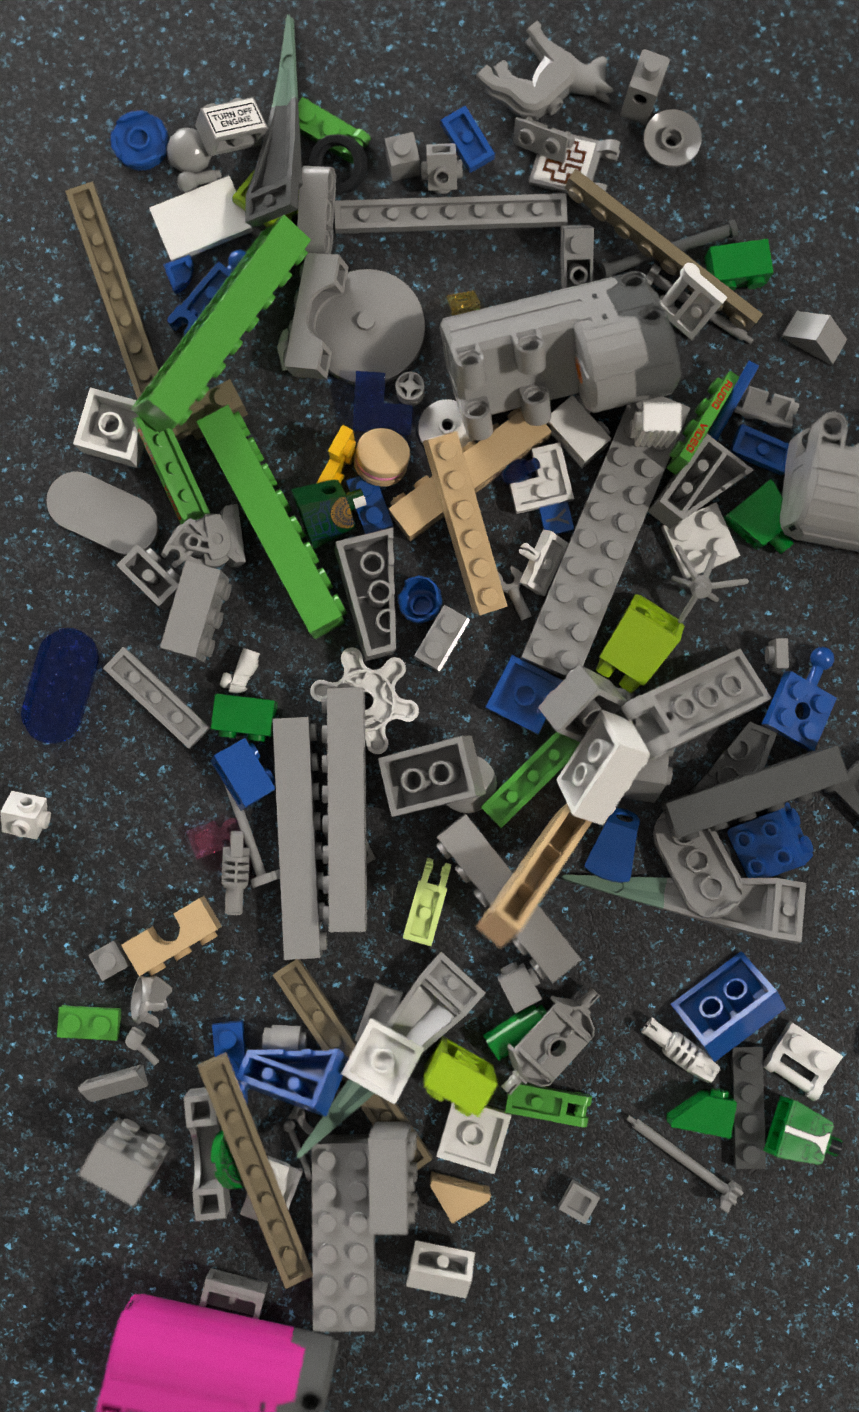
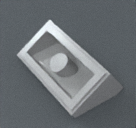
M137 1065L87 1079L78 1089L86 1099L95 1102L148 1086L144 1066Z

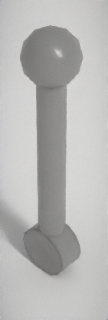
M288 1120L284 1123L283 1127L286 1132H289L298 1153L301 1145L294 1131L295 1123ZM303 1155L299 1159L304 1168L305 1176L310 1181L312 1180V1169L309 1167L305 1155Z

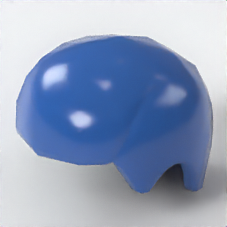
M420 575L405 580L404 588L398 594L400 612L407 620L418 624L433 620L440 612L443 603L441 590L430 578Z

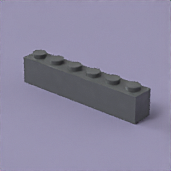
M838 745L826 746L661 802V806L672 837H681L682 841H688L699 837L698 831L710 828L711 832L728 827L727 821L738 818L739 822L747 821L757 817L755 813L757 811L767 809V812H773L784 808V802L795 799L796 803L813 798V792L823 789L824 793L841 789L840 783L850 779Z

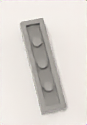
M122 647L103 667L108 674L188 749H191L211 728L127 648Z

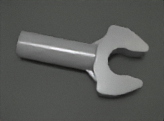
M511 566L510 573L514 579L513 583L506 584L499 572L498 575L503 592L509 594L521 621L532 617L519 589L521 585L519 582L523 574L520 570Z

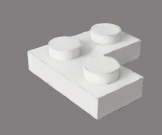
M558 442L533 448L531 454L537 477L511 483L509 486L516 514L574 500L561 443Z

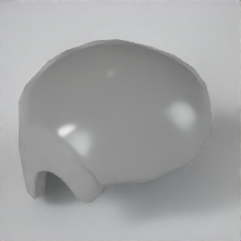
M182 128L170 137L167 155L172 167H175L180 172L188 171L194 172V174L200 173L208 167L212 156L209 157L196 129Z

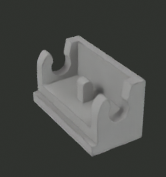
M210 1268L205 1279L199 1306L205 1307L207 1304L253 1315V1318L259 1319L268 1282Z

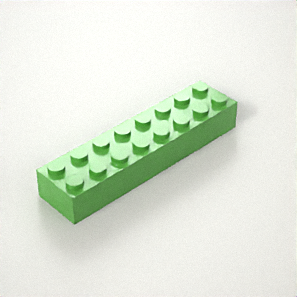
M286 215L281 216L262 230L132 406L131 410L159 433L168 428L172 430L177 424L183 425L192 414V411L189 409L195 400L199 402L209 390L206 384L212 377L215 379L226 367V364L223 362L228 354L232 356L242 345L243 341L240 338L245 331L249 333L259 321L257 317L261 309L266 310L276 298L273 294L278 286L281 288L292 276L289 272L294 264L296 266L299 265L308 254L305 248L311 239Z
M226 405L196 421L309 633L314 639H317L345 624L342 616L347 614L338 595L331 596L328 590L332 589L333 586L324 569L317 570L315 567L319 560L309 541L304 544L301 541L306 536L295 515L290 518L287 515L292 510L281 489L277 491L273 489L278 484L267 463L260 464L264 458L253 437L246 438L251 434L239 411L233 413L229 405Z

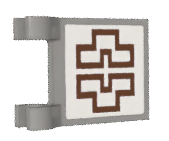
M571 134V136L575 137L572 148H567L565 163L537 153L529 184L568 193L565 186L575 169L593 181L600 157L617 163L620 153V141L613 139L599 141ZM595 183L606 192L607 185Z

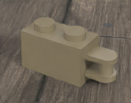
M230 379L209 389L199 402L196 400L189 408L192 414L183 425L177 424L172 429L177 441L191 434L196 440L203 438L204 435L196 421L226 405H229L233 413L239 411L242 417L248 415Z

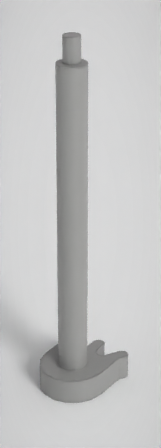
M654 263L647 274V281L650 286L653 283L665 292H668L673 283L658 274L662 268ZM683 291L677 300L685 303L691 295ZM717 312L709 319L740 341L744 340L751 344L754 340L747 335L748 332L736 327L731 321Z
M226 788L240 831H243L244 843L246 847H250V860L256 874V878L251 879L253 888L280 879V869L266 873L245 811H240Z
M630 1115L627 1117L626 1120L633 1125L632 1127L722 1193L720 1196V1208L729 1213L731 1205H735L737 1197L742 1196L744 1193L739 1184L731 1181L727 1185L640 1119L636 1120Z

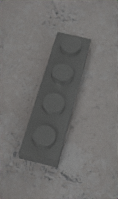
M737 1045L730 1050L731 1096L737 1101L732 1129L733 1166L735 1169H766V1152L763 1151L765 1147L763 1047L761 1045Z

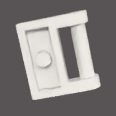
M686 263L680 270L679 278L666 295L660 296L659 299L666 311L668 320L692 340L728 297L700 274V270L695 264ZM687 285H690L695 291L683 306L677 309L674 302Z
M789 1021L765 1058L763 1068L770 1073L776 1072L804 1091L806 1097L816 1101L821 1096L824 1085L843 1056ZM785 1053L816 1075L812 1081H809L780 1061L782 1055Z

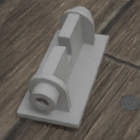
M531 117L526 119L515 118L514 145L565 163L567 148L571 149L575 137L571 136V132H564L553 127L550 130L547 128V125L534 121Z
M748 386L735 408L736 413L747 419L756 418L767 421L774 427L784 426L792 428L793 414L796 415L799 408V403H796L795 399L774 394L771 403L766 402L769 395L768 391Z

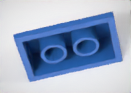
M742 951L671 1003L678 1016L714 1062L786 1009L778 991Z

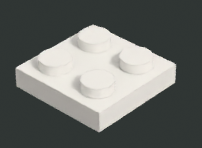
M717 503L695 511L671 529L665 525L661 527L685 580L692 577L675 550L676 545L681 546L697 575L705 571L713 551L718 553L713 568L740 556Z
M371 1018L341 1074L395 1104L425 1047Z
M451 1102L436 1157L495 1174L511 1114L486 1105L480 1117L472 1113L468 1117L458 1112L453 1107L455 1104Z

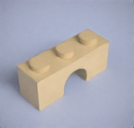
M205 896L174 913L180 926V932L175 941L162 939L157 934L155 928L151 927L121 945L139 976L146 972L152 976L166 967L164 961L174 956L177 961L192 952L189 947L192 944L200 941L201 945H204L217 937L215 931L222 927Z

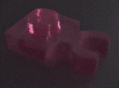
M236 818L226 820L221 828H218L216 821H212L186 831L196 859L220 851L225 847L223 840H230L229 826L237 822Z

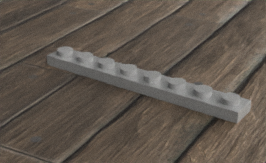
M566 193L335 201L336 234L561 227L567 225Z

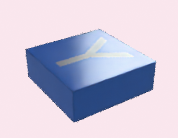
M568 501L538 509L544 530L552 531L556 535L574 531Z

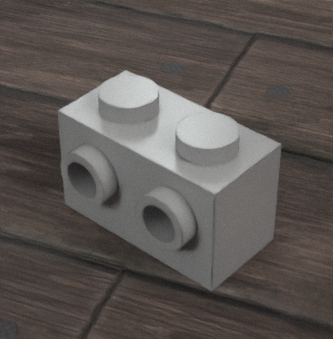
M137 544L117 566L158 607L166 611L173 604L181 577L172 568L166 571L159 564L163 559L152 548L145 551Z

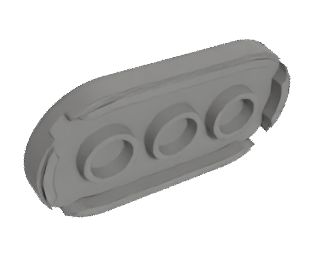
M69 472L58 477L49 488L47 508L56 523L118 554L126 556L137 544L147 551L158 538L160 530L159 521L153 508L144 500L83 472Z
M663 812L655 823L653 840L686 906L694 914L706 919H719L727 916L738 906L743 885L740 875L717 832H711L710 828L698 831L699 837L682 841L681 837H672Z

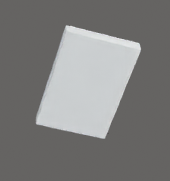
M230 176L149 208L171 261L189 254L194 256L253 232L251 226L245 223V211L232 202V196L236 190Z

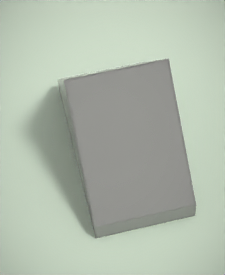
M796 311L781 337L831 366L847 341V338L831 315Z

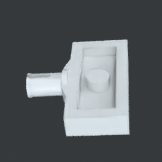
M544 529L535 549L528 543H523L520 546L523 549H519V553L528 558L529 562L519 583L534 593L545 596L569 543L554 532Z

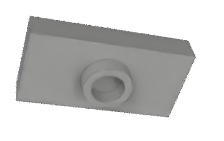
M375 982L354 1041H359L371 1018L386 1025L398 1008L403 992Z

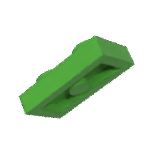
M62 1005L59 1007L57 1037L117 1041L120 1035L121 1009Z

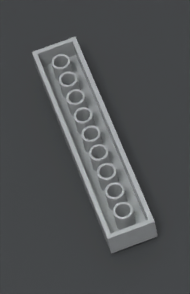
M664 396L626 405L520 659L563 679L579 664L584 665L670 459L669 453L680 435L679 432L668 448L665 446L654 448L653 445L650 448L647 445L645 447L641 445L636 447L634 445V438L629 436L630 421L634 420L635 411H640L644 402L678 403ZM681 404V430L690 411V407Z

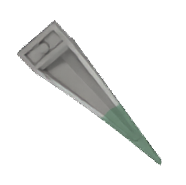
M565 874L561 877L564 881L765 940L771 939L795 944L802 942L806 883L780 878H741L743 889L736 909L725 917L706 919L694 914L686 906L672 878L631 877L629 882L619 883L592 875Z
M440 952L417 978L385 1026L425 1047L424 1052L463 1019L485 995V992L444 953ZM348 1079L332 1102L327 1116L321 1118L297 1153V1158H301L375 1093Z

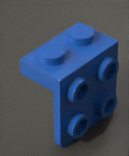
M789 802L784 803L785 807L780 810L738 824L728 830L729 839L748 878H770L804 866L814 856L812 853V842L808 836H804L799 826L801 823L800 817L794 808L791 809Z

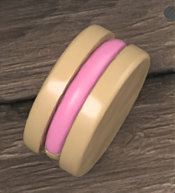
M377 428L364 433L357 443L354 455L356 472L364 481L375 486L386 487L398 483L407 471L410 460L409 445L399 433L390 429Z

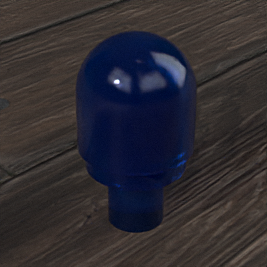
M537 458L529 461L517 459L502 470L501 478L509 486L511 483L524 482L531 478L533 471L540 469V462Z

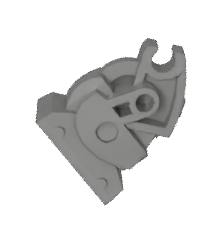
M238 504L225 506L218 515L205 514L201 519L192 520L190 518L183 524H180L173 530L172 536L167 541L161 555L165 558L171 551L177 553L178 560L171 564L174 568L179 567L186 560L212 568L220 567L225 563L230 568H240L246 560Z

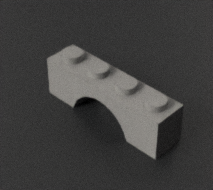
M308 253L300 267V287L294 297V317L289 323L290 338L288 348L283 353L284 367L294 377L327 380L332 351L317 337L316 320L321 309L329 301L344 294L349 267L340 255Z
M206 1087L193 1088L184 1096L186 1127L190 1131L194 1151V1183L192 1192L195 1221L223 1219L227 1217L231 1208L230 1189L223 1187L214 1175V1171H217L216 1165L211 1162L212 1143L216 1134L222 1128Z

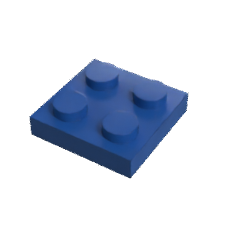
M512 655L485 708L538 735L546 720V717L538 707L545 700L546 696L555 690L563 680Z

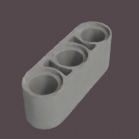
M304 165L302 167L303 185L299 189L297 227L311 239L305 248L308 253L331 254L336 173L333 167Z

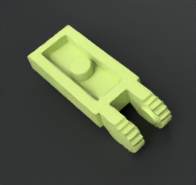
M427 858L422 878L418 881L403 934V939L432 946L447 892L446 884L452 865L445 863L441 870L439 885L428 882L429 875L432 873L434 859Z

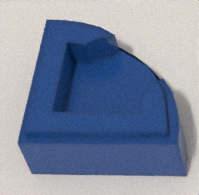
M190 254L163 264L175 295L183 291L192 279L194 265Z

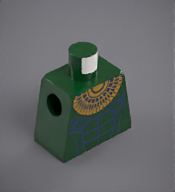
M335 479L292 489L305 532L313 549L353 529L355 522L351 511L367 505L361 488L345 494L339 480Z

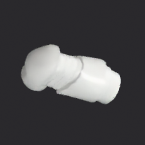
M243 648L234 675L227 672L223 673L220 686L228 688L229 693H242L246 691L247 688L245 686L259 666L258 658L260 653Z

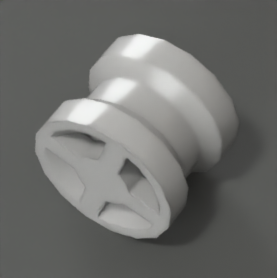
M412 371L401 374L395 383L396 396L399 402L405 406L418 405L425 395L422 377Z

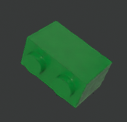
M768 239L712 246L704 258L706 270L733 291L738 287L748 286V289L763 287L774 273Z
M215 694L211 729L219 731V737L236 738L237 733L248 734V740L265 742L266 736L273 737V719H276L278 702Z

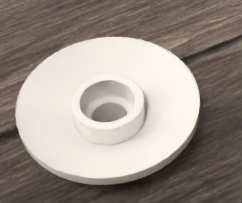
M455 400L434 402L422 413L418 425L421 442L456 431L458 432L462 448L473 441L466 433ZM449 421L453 424V427L450 430H445L442 428V424Z

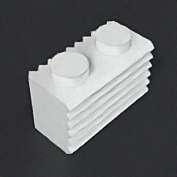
M644 402L640 411H635L634 420L630 421L629 436L634 438V445L636 447L639 445L645 447L647 445L650 448L653 445L654 448L657 446L668 448L681 431V403Z

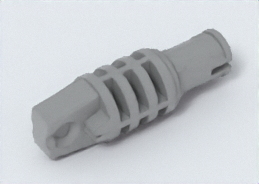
M231 831L230 847H223L221 884L226 888L225 914L241 915L243 913V894L249 881L250 847H243V831Z

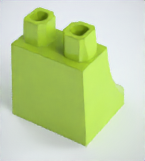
M635 594L603 648L596 671L609 678L617 668L625 673L619 685L629 693H633L641 684L644 686L680 642L685 626L683 623H678L676 617L641 595Z

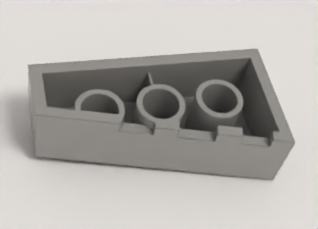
M393 528L336 541L334 546L335 556L364 662L392 655L396 650Z

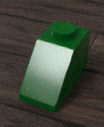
M711 1087V1091L700 1090L668 1112L666 1121L673 1128L731 1139L737 1101L729 1095V1091L721 1088Z

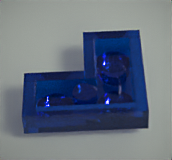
M356 371L353 431L368 432L372 429L385 428L402 435H411L413 405L384 403L386 373Z

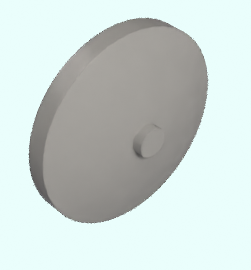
M360 269L347 273L344 294L332 299L321 309L316 320V334L332 351L329 366L330 374L352 385L378 386L397 379L416 361L423 346L425 321L418 298L402 280L383 271Z

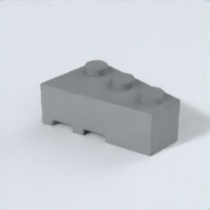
M706 434L691 461L679 473L671 476L647 512L671 529L744 478L753 469L710 435Z
M650 710L631 720L645 745L653 739L664 735ZM666 714L668 719L672 720L671 716ZM674 749L654 760H651L649 756L646 765L641 768L633 780L630 789L624 793L622 798L655 803L665 786L671 783L673 768L668 766L669 756H673Z

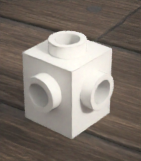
M11 791L0 811L2 832L36 840L42 829L48 827L51 818V812L47 811V798Z

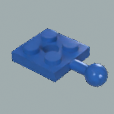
M818 647L811 653L810 662L812 668L807 679L792 671L784 672L762 722V725L807 751L815 750L837 699L817 686L823 670L829 669L834 663V654L827 647ZM799 703L804 709L803 716L800 719L795 713V708Z

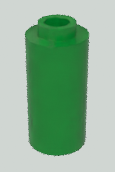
M532 1004L522 1009L483 1035L499 1061L509 1055L507 1045L510 1044L515 1048L547 1013L542 1004L538 1007Z

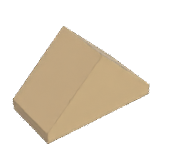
M431 1171L430 1187L452 1224L489 1202L491 1196L489 1186Z

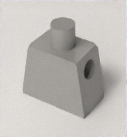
M646 49L642 50L628 87L620 116L647 125L670 62L668 57ZM637 94L643 95L646 98V102H638L636 100Z

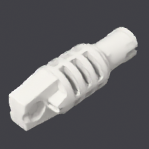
M653 1017L646 1023L647 1027H643L641 1033L660 1045L665 1056L688 1073L707 1083H711L715 1079L720 1067L701 1048L681 1033L670 1032Z

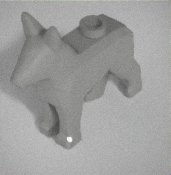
M535 21L526 31L530 37L525 41V44L541 62L535 70L532 81L513 76L508 70V63L505 60L494 66L496 76L488 65L476 75V81L485 88V92L490 98L503 104L521 118L531 117L534 121L543 117L548 112L551 115L555 114L563 105V99L570 93L590 95L605 103H610L606 93L613 92L612 87L605 82L606 57L600 56L589 64L581 63L570 52L550 41L542 32L541 24L538 21Z

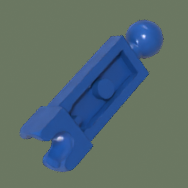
M233 251L229 256L227 268L219 261L187 299L181 305L179 304L167 318V323L172 330L176 331L182 325L187 324L188 327L184 331V335H186L245 255V251Z

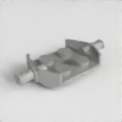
M590 987L586 994L576 1002L571 999L552 996L550 999L555 1004L515 1048L510 1044L507 1045L514 1070L513 1074L501 1087L509 1095L521 1082L525 1084L531 1083L540 1087L551 1085L594 1037L595 1028L589 1015L591 1012L588 1009L600 995ZM561 1040L559 1048L555 1051H550L551 1045L555 1041Z

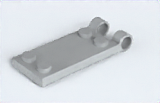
M740 648L656 689L631 699L622 705L621 709L628 721L638 718L649 710L653 714L664 735L646 744L651 754L650 758L654 760L670 750L767 703L772 698ZM666 714H669L672 720H669Z

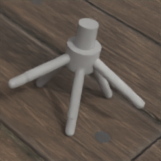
M675 546V550L692 577V582L677 576L671 577L672 581L691 588L692 597L678 618V623H683L698 598L708 597L712 601L718 602L719 598L711 592L712 589L749 583L748 579L711 583L709 576L718 554L717 551L711 553L704 574L697 575L681 546Z

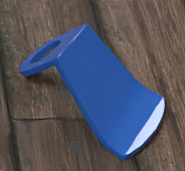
M615 809L608 817L584 864V867L590 873L612 882L622 883L630 881L637 831L640 823L639 817L629 810ZM616 815H626L632 819V822L621 821Z

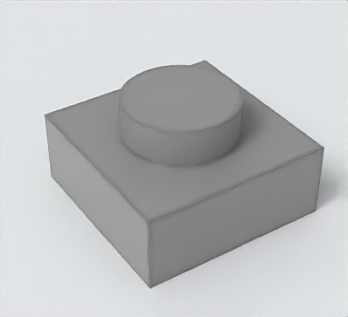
M788 638L769 641V646H766L765 661L767 664H770V671H781L789 668Z
M117 939L88 955L102 981L131 965Z
M572 1179L558 1208L586 1225L600 1196L598 1193Z

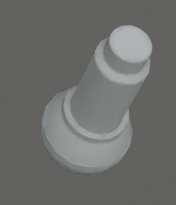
M214 169L195 174L194 172L183 171L177 178V184L182 191L189 192L199 185L222 179L220 170Z

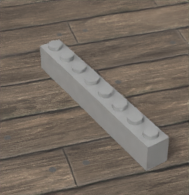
M327 688V695H322L321 699L322 713H327V725H322V743H327V755H322V772L328 773V785H323L322 801L323 803H328V815H323L322 820L323 833H328V846H323V864H328V876H323V894H329V906H324L323 923L324 925H329V932H366L365 689Z
M311 718L273 719L284 960L321 958L323 955L322 950H327V932L321 931L323 908L326 905L325 902H320L319 890H323L324 872L318 871V860H323L322 842H317V830L322 829L321 812H316L315 800H320L319 782L314 783V771L319 770L318 753H313L312 741H317L316 723H311Z

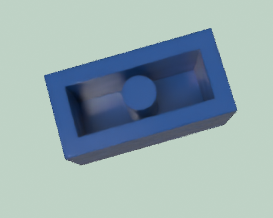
M245 738L215 754L210 760L240 811L270 795L276 789L273 785L276 783L274 776L268 768L264 769L258 760L260 754L253 743L248 744Z

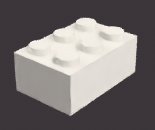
M601 710L556 779L573 816L604 825L608 817L615 811L616 805L624 793L630 789L633 780L641 768L646 765L651 754L632 721Z

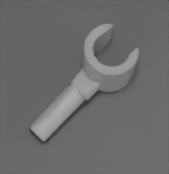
M132 1027L125 1039L126 1046L132 1050H138L155 1066L159 1060L142 1044L146 1034L137 1027Z

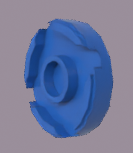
M142 110L131 111L118 119L117 125L114 127V131L112 129L110 135L111 147L118 160L127 168L138 171L149 170L159 165L167 155L169 143L168 132L162 121L158 117L150 115L149 112Z

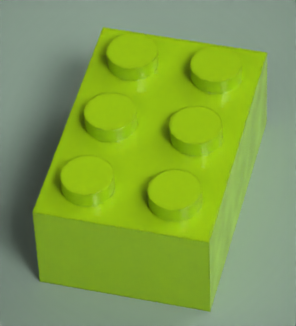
M441 1036L424 1065V1086L427 1087L426 1092L437 1100L443 1101L446 1098L455 1104L453 1107L465 1116L470 1117L472 1113L480 1117L498 1084L494 1066L450 1039Z

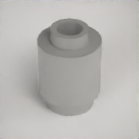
M272 1025V1028H264L263 1050L284 1049L285 1051H302V1049L307 1047V1033L302 1032L301 1026Z

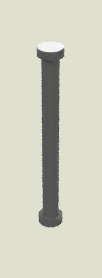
M732 219L727 221L724 226L672 242V244L681 251H686L728 236L732 239L738 236L737 224ZM638 253L611 263L608 261L601 262V271L605 279L612 277L613 274L655 261L656 259L652 256L647 257L642 253Z

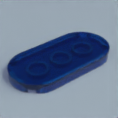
M74 628L56 630L51 635L49 634L39 647L23 702L21 718L26 729L29 731L28 733L40 742L52 744L64 742L70 739L81 725L97 670L99 654L97 646L91 637Z

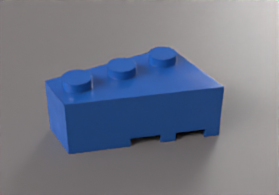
M284 1049L247 1050L236 1078L241 1084L251 1090L326 1117L343 1075L341 1073L349 1058L340 1049H330L329 1051H313L312 1049H302V1051H285Z

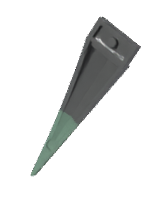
M287 15L280 66L267 125L268 129L265 133L256 168L246 194L245 223L251 227H256L298 210V194L300 187L303 185L294 19Z

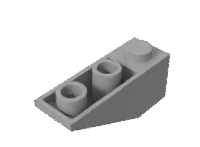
M591 225L561 226L560 259L562 289L593 282L594 228Z

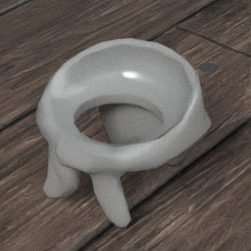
M157 976L138 977L131 998V1017L135 1023L140 1024L144 1021L155 1027L159 1026L158 1018L149 1014L148 1011H160L168 1008L166 998L173 990L168 983Z

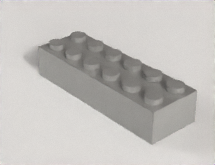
M464 813L437 835L440 841L436 846L447 860L450 857L456 860L458 865L455 867V870L466 884L469 881L475 884L477 888L474 890V894L486 908L493 903L513 873ZM539 905L536 906L520 932L512 938V942L523 956L529 952L533 957L529 962L542 980L548 976L552 983H554L582 960Z
M327 1134L312 1147L313 1332L375 1331L376 1248L375 1234H370L368 1138L370 1134Z

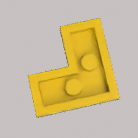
M344 425L341 426L328 450L330 459L317 483L335 479L339 480L341 484L344 477L341 472L346 463L350 465L353 462L356 452V442L352 429Z

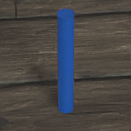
M750 360L708 432V435L716 441L759 368L758 364Z

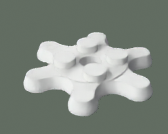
M347 648L341 655V662L344 666L342 679L334 683L325 680L315 681L310 688V693L316 701L321 702L322 695H327V688H364L365 693H369L373 697L372 706L365 709V739L367 748L374 754H381L386 751L389 745L385 734L387 723L394 719L410 722L415 720L419 714L418 705L414 701L401 699L395 692L396 682L405 674L406 666L403 660L394 657L387 660L380 669L372 670L366 667L363 662V656L357 648Z

